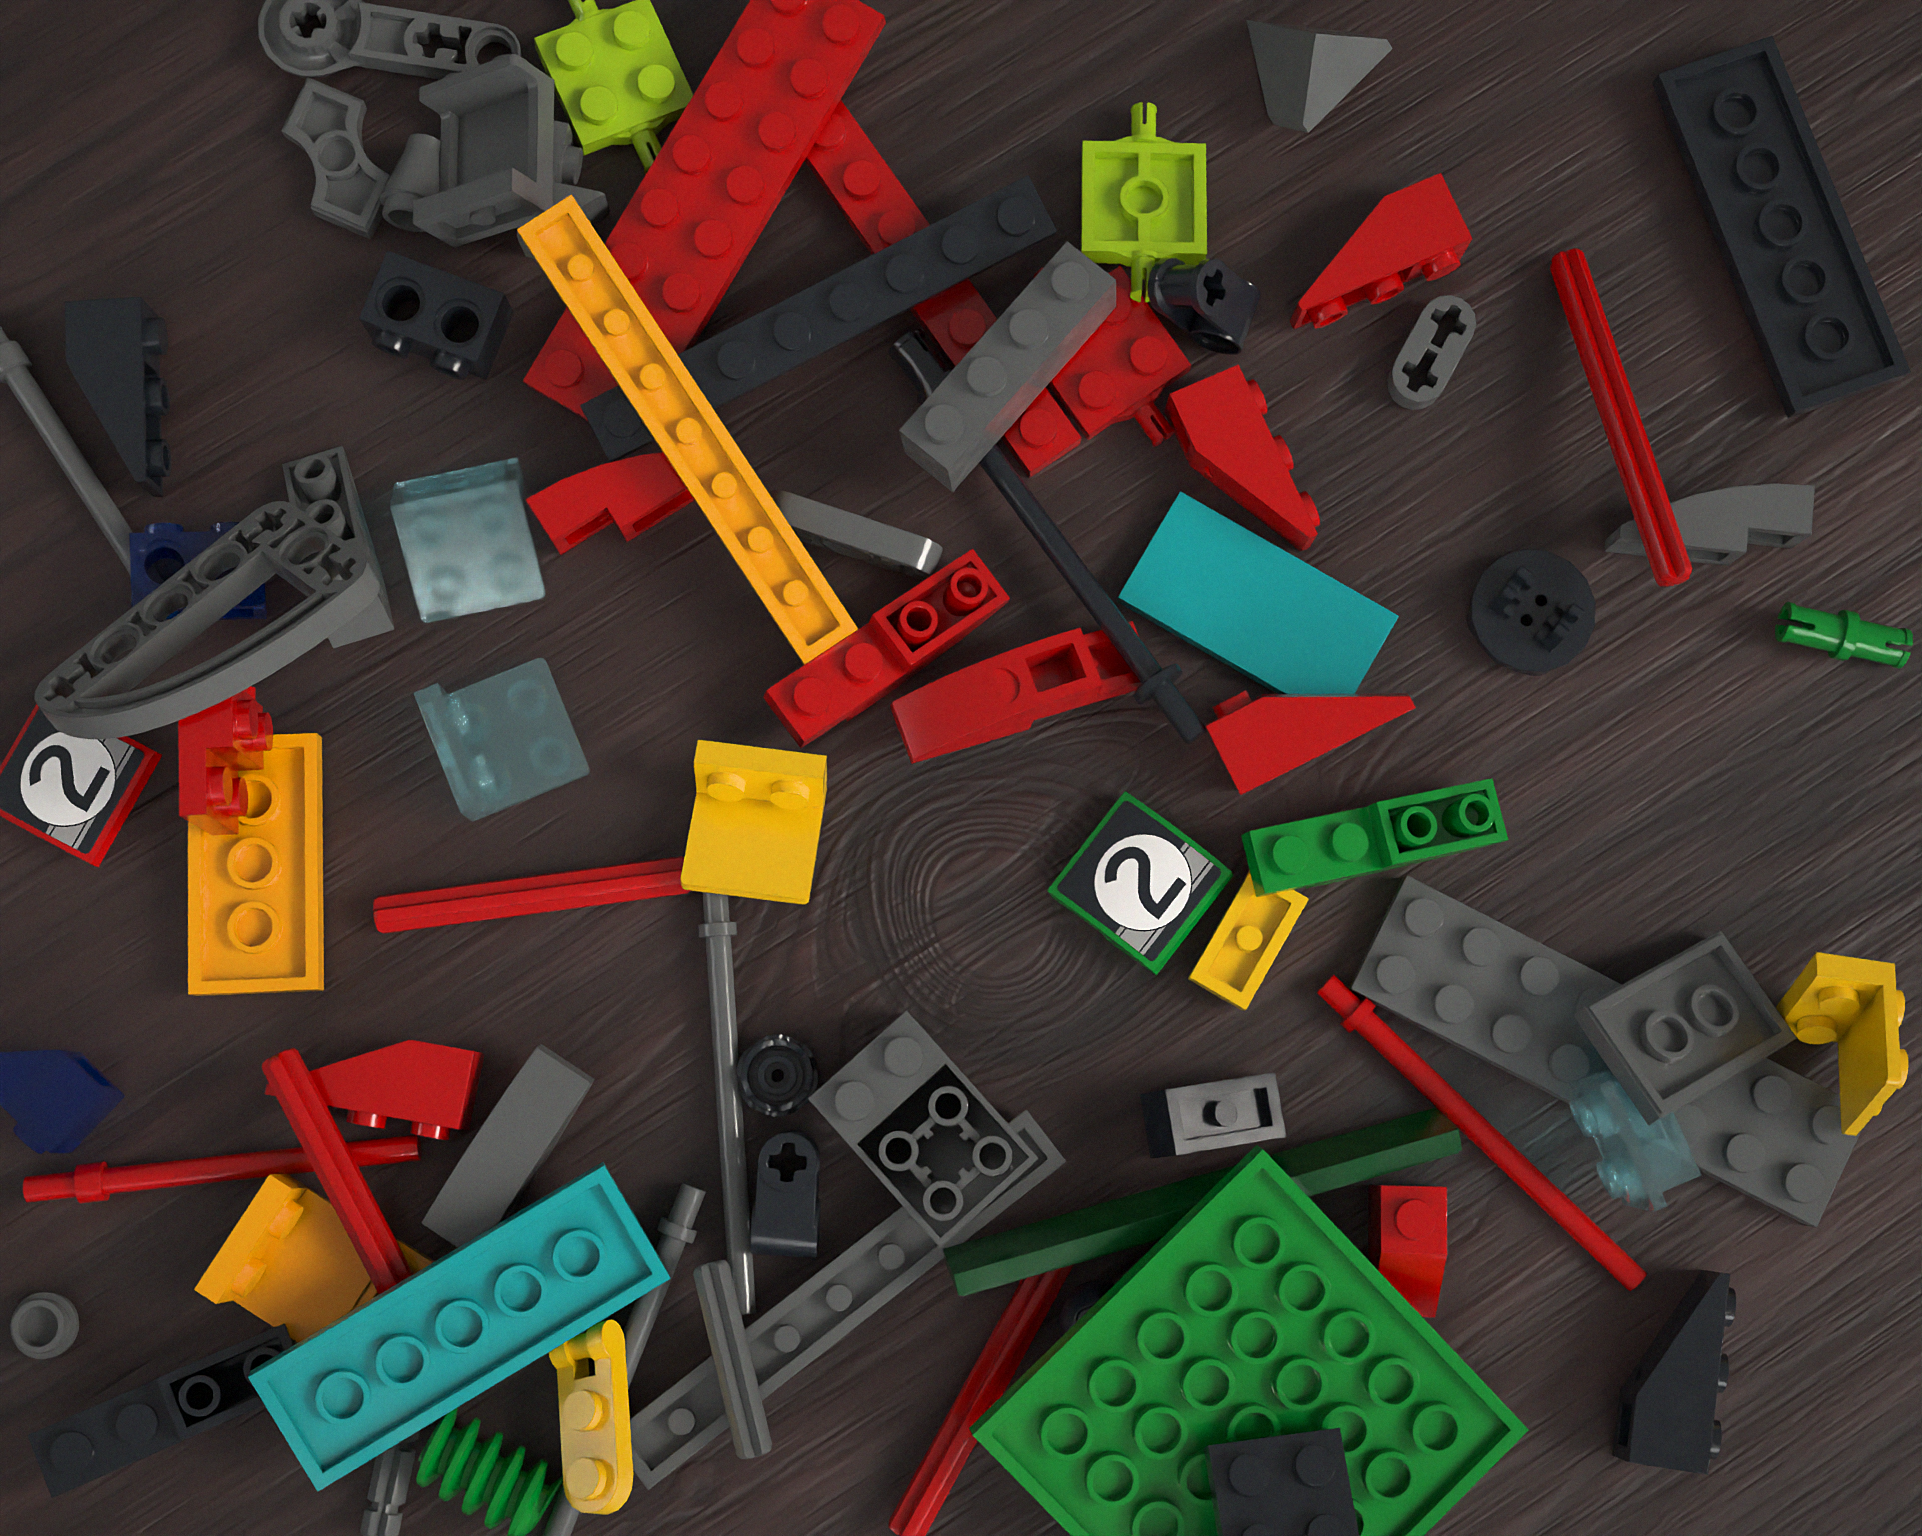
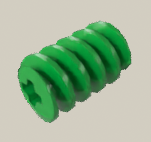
M459 1407L455 1408L443 1416L418 1458L420 1465L416 1478L417 1484L422 1488L427 1487L438 1477L443 1476L439 1490L440 1499L445 1502L449 1501L459 1492L465 1490L462 1513L467 1516L472 1515L484 1504H487L488 1507L484 1521L486 1528L492 1530L504 1520L510 1518L507 1536H526L537 1525L563 1482V1475L550 1485H547L544 1481L548 1461L541 1459L528 1471L523 1470L522 1464L526 1450L524 1446L519 1445L507 1456L502 1457L499 1455L503 1433L497 1431L483 1443L478 1442L477 1436L481 1420L474 1417L461 1429H458L454 1425Z

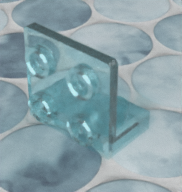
M518 458L394 484L390 509L423 622L429 623L542 599L545 596V585L523 504L524 480Z
M543 658L534 659L450 694L438 683L413 693L458 808L463 815L473 822L587 776L590 772L589 765L548 663Z
M1609 1067L1570 1084L1576 1097L1575 1100L1569 1103L1571 1113L1585 1138L1593 1136L1603 1158L1602 1161L1596 1163L1597 1171L1606 1191L1612 1199L1620 1197L1623 1205L1655 1212L1667 1206L1662 1192L1701 1176L1674 1112L1648 1126Z

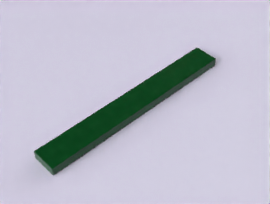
M1435 1107L1269 1156L1307 1196H1312L1457 1154L1462 1150L1458 1128ZM1236 1165L944 1248L943 1253L947 1270L958 1295L966 1296L1160 1240Z

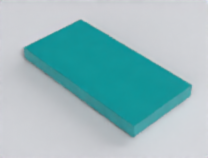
M1181 491L1116 601L1276 694H1355L1399 617Z

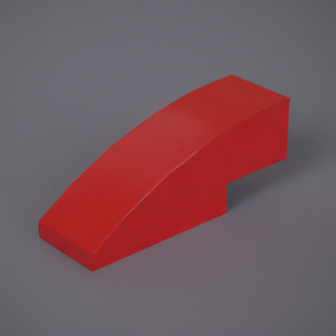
M661 452L643 454L601 464L562 479L525 500L560 555L613 522L626 542H629L693 502L694 498L664 453Z

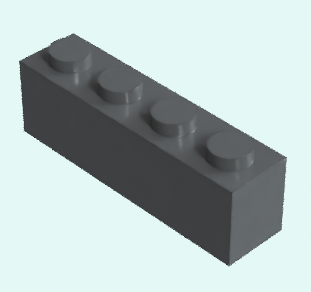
M1067 241L902 426L899 432L905 454L953 492L1116 308V279Z

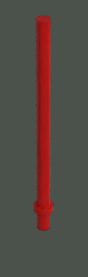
M1332 975L1319 988L1316 993L1343 1018L1340 1025L1346 1031L1351 1033L1355 1029L1628 1291L1635 1289L1644 1280L1647 1272L1373 1012L1376 1005L1366 997L1360 1000L1335 975Z

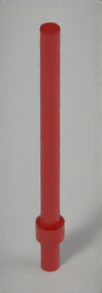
M419 1135L346 1142L358 1167L420 1161L422 1156ZM302 1147L108 1167V1164L103 1161L77 1164L75 1171L25 1176L23 1180V1195L26 1202L76 1197L79 1203L107 1201L112 1193L268 1177L269 1174L289 1175L315 1171Z

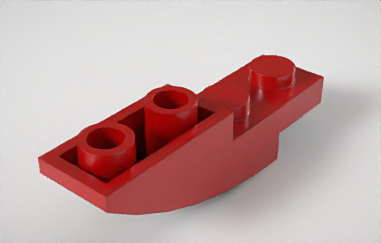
M971 549L874 613L869 623L767 689L763 698L801 749L844 719L847 722L918 673L1008 603L1010 597L974 549Z
M1133 621L1128 622L1138 635ZM1077 628L1009 650L951 673L893 701L890 708L911 764L1029 730L1034 720L1136 691L1142 683L1102 630L1083 635L1081 628Z

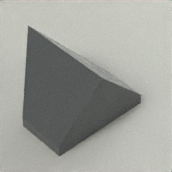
M1246 20L1269 118L1274 125L1309 133L1393 49L1387 39L1346 31Z

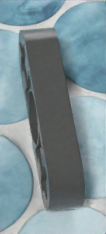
M771 490L769 493L800 541L920 580H926L935 574L943 548L930 539L790 492Z

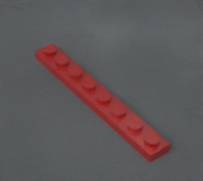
M840 100L804 161L867 250L873 255L930 226V224L842 100ZM970 280L911 309L913 315L952 370L998 320ZM1046 387L1001 437L1029 478L1080 445L1082 438Z

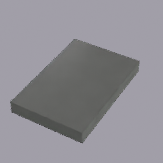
M1721 931L1586 1004L1573 1015L1648 1126L1777 1052L1797 1038Z

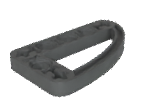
M274 501L265 504L253 511L50 672L36 688L34 700L54 728L66 735L81 739L118 738L168 725L236 695L312 649L368 607L378 595L380 581L360 551L295 505L286 501ZM323 550L314 559L298 565L307 556ZM236 567L230 574L215 580L226 570ZM278 574L308 596L307 599L274 622L219 655L171 678L130 691L273 575ZM338 574H340L341 578L345 580V582L343 583L340 580H333L336 578ZM186 607L177 616L173 617L172 619L164 621L170 614H172L176 610ZM134 648L126 657L112 663L117 656Z

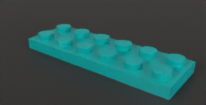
M601 1162L251 1370L248 1378L318 1492L671 1278L604 1162Z

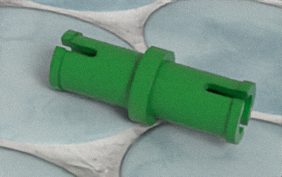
M1786 602L1782 606L1778 618L1801 623L1802 628L1779 624L1775 626V637L1778 642H1790L1825 650L1830 658L1845 661L1852 656L1887 664L1898 669L1906 664L1911 652L1886 647L1885 643L1913 645V634L1910 629L1860 620L1858 613L1845 609L1839 611L1838 614Z

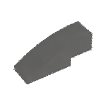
M1774 483L1735 486L1692 495L1670 503L1690 562L1729 566L1747 552V544L1792 549L1812 535L1815 486ZM1635 519L1621 525L1605 540L1604 552L1647 557Z
M540 1044L537 1046L465 1151L423 1219L422 1224L456 1247H460L509 1218L524 1191L535 1181L595 1079L544 1045Z

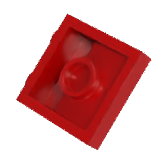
M253 686L216 705L178 721L179 816L212 836L239 834L238 817L246 816L248 791L246 781L243 777H238V771L264 770L263 751H271L273 746L272 719L269 712H263V706L256 701V688Z

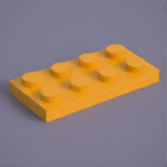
M317 733L273 735L271 751H263L264 770L238 771V777L245 779L248 791L246 816L238 817L239 834L212 836L188 821V995L207 996L324 991L322 737Z

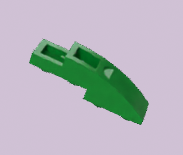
M1492 778L1379 801L1367 807L1251 830L1241 835L1256 897L1303 887L1307 889L1357 878L1508 840Z

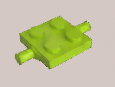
M568 0L576 19L565 27L535 37L536 52L546 74L554 80V92L577 143L583 150V156L610 145L633 144L646 174L661 150L656 134L668 123L679 120L693 96L691 88L650 0H635L613 9L598 10L594 0Z
M1139 102L1130 109L1131 136L1116 141L1082 142L1081 253L1094 263L1122 264L1131 267V299L1141 302L1142 280H1144L1145 302H1150L1147 285L1149 274L1154 264L1160 259L1177 258L1190 265H1197L1200 261L1206 259V143H1175L1161 137H1156L1157 107L1147 102L1145 124H1143V102Z

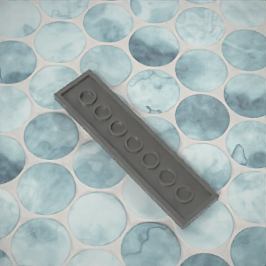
M1408 875L1402 878L1349 986V989L1355 995L1361 998L1367 997L1384 1010L1808 1227L1818 1226L1861 1133L1860 1131L1857 1136L1842 1134L1840 1095L1765 1058L1648 1126L1573 1016L1586 1004L1622 984Z

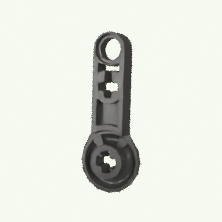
M265 0L258 17L259 40L266 55L285 72L301 78H324L343 69L357 66L441 80L450 73L463 72L479 66L480 64L477 61L479 50L484 45L494 42L506 45L512 54L523 58L516 35L507 27L499 24L370 4L362 0ZM310 16H318L321 26L325 28L314 29L311 38H304L299 26L296 25H305L308 23ZM432 35L441 36L443 45L446 48L437 49L434 58L425 57L423 47L419 44H429ZM462 38L467 39L465 44L466 64H460L457 50L462 51Z

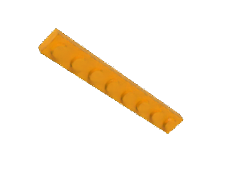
M572 194L518 228L519 236L803 665L858 630Z

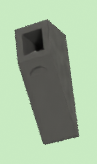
M343 446L282 464L289 503L295 505L360 551L380 581V590L373 602L328 637L333 649L395 630L384 579ZM323 550L307 556L301 561V564L314 559ZM338 574L336 578L333 580H340L343 583L345 582V580L341 578L340 574Z

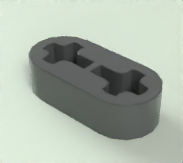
M1447 295L1431 300L1415 323L1387 378L1388 392L1392 399L1401 407L1410 410L1424 409L1432 405L1446 387L1476 328L1475 313L1471 306L1462 298ZM1447 314L1456 319L1453 329L1459 334L1453 332L1449 334L1442 347L1439 348L1430 343L1438 329V324L1433 320L1440 321ZM1423 357L1432 362L1425 376V381L1432 388L1423 385L1419 388L1418 392H1414L1406 387L1409 383V377L1402 370L1412 373Z

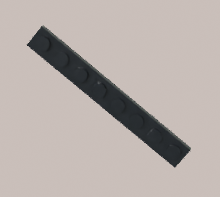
M1029 175L678 354V357L715 411L1054 236L1057 230ZM619 385L580 405L610 462L618 461L655 441Z

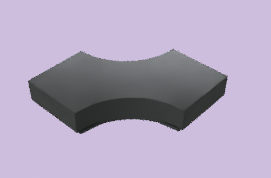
M307 77L281 132L287 140L303 149L313 163L316 186L311 202V210L316 217L371 240L383 217L384 206L380 202V195L390 175L375 166L368 159L363 147L362 126L368 108L363 100Z

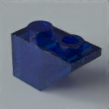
M67 1050L0 1052V1106L18 1122L13 1127L15 1134L28 1147L39 1154H43L46 1150L49 1153H71L125 1097L80 1052Z

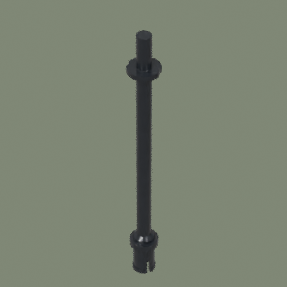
M916 329L914 333L910 331L902 336L889 350L890 357L898 363L919 392L917 401L920 405L926 401L952 371L946 367L920 329ZM995 444L979 464L1142 683L1133 694L1134 699L1141 705L1153 698L1184 742L1189 745L1207 732V728L1173 684L1183 674L1182 669L1177 663L1162 669Z

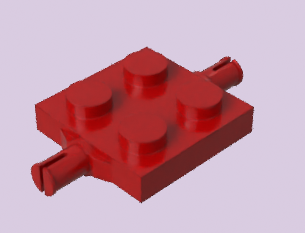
M1119 266L1108 273L1116 279V308L1048 385L1087 440H1090L1113 423L1135 418L1155 447L1162 443L1163 438L1166 441L1175 433L1174 428L1167 422L1155 405V402L1166 387L1190 372L1191 363L1148 303L1145 302L1143 296H1141V302L1131 299V280L1122 267ZM1043 267L1040 268L1034 274L1033 278H1035L1038 275V273L1043 269Z

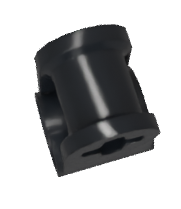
M1163 258L1154 264L1147 284L1148 297L1152 307L1189 334V338L1199 346L1221 354L1237 355L1241 353L1261 296L1260 290L1250 282L1240 278L1219 259H1204L1197 265H1190L1177 258Z
M796 1130L782 1131L770 1138L760 1151L757 1191L752 1210V1255L817 1258L821 1217V1199L818 1196L821 1160L816 1143L804 1132ZM788 1142L795 1144L796 1155L807 1158V1166L799 1167L791 1179L784 1177V1168L780 1165H773L772 1160L773 1155L784 1151Z

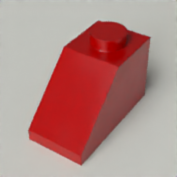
M1368 1185V1260L1422 1317L1435 1318L1447 1258V1187Z

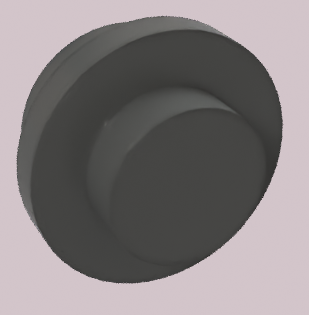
M54 1292L36 1293L25 1298L17 1306L11 1318L10 1331L13 1342L22 1353L35 1359L53 1358L64 1353L74 1343L79 1331V1316L76 1308L65 1296Z

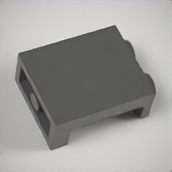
M516 54L497 56L490 62L463 72L450 73L441 80L419 88V101L437 112L441 118L440 177L438 193L413 201L414 225L456 248L523 226L553 206L554 80L534 67L526 59Z

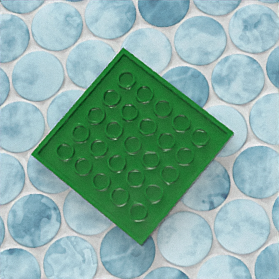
M1258 1145L1228 1172L969 1428L972 1435L1071 1536H1218L1204 1453L1206 1446L1340 1428L1359 1536H1424L1529 1430Z

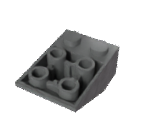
M907 1010L808 1098L940 1248L1039 1159Z

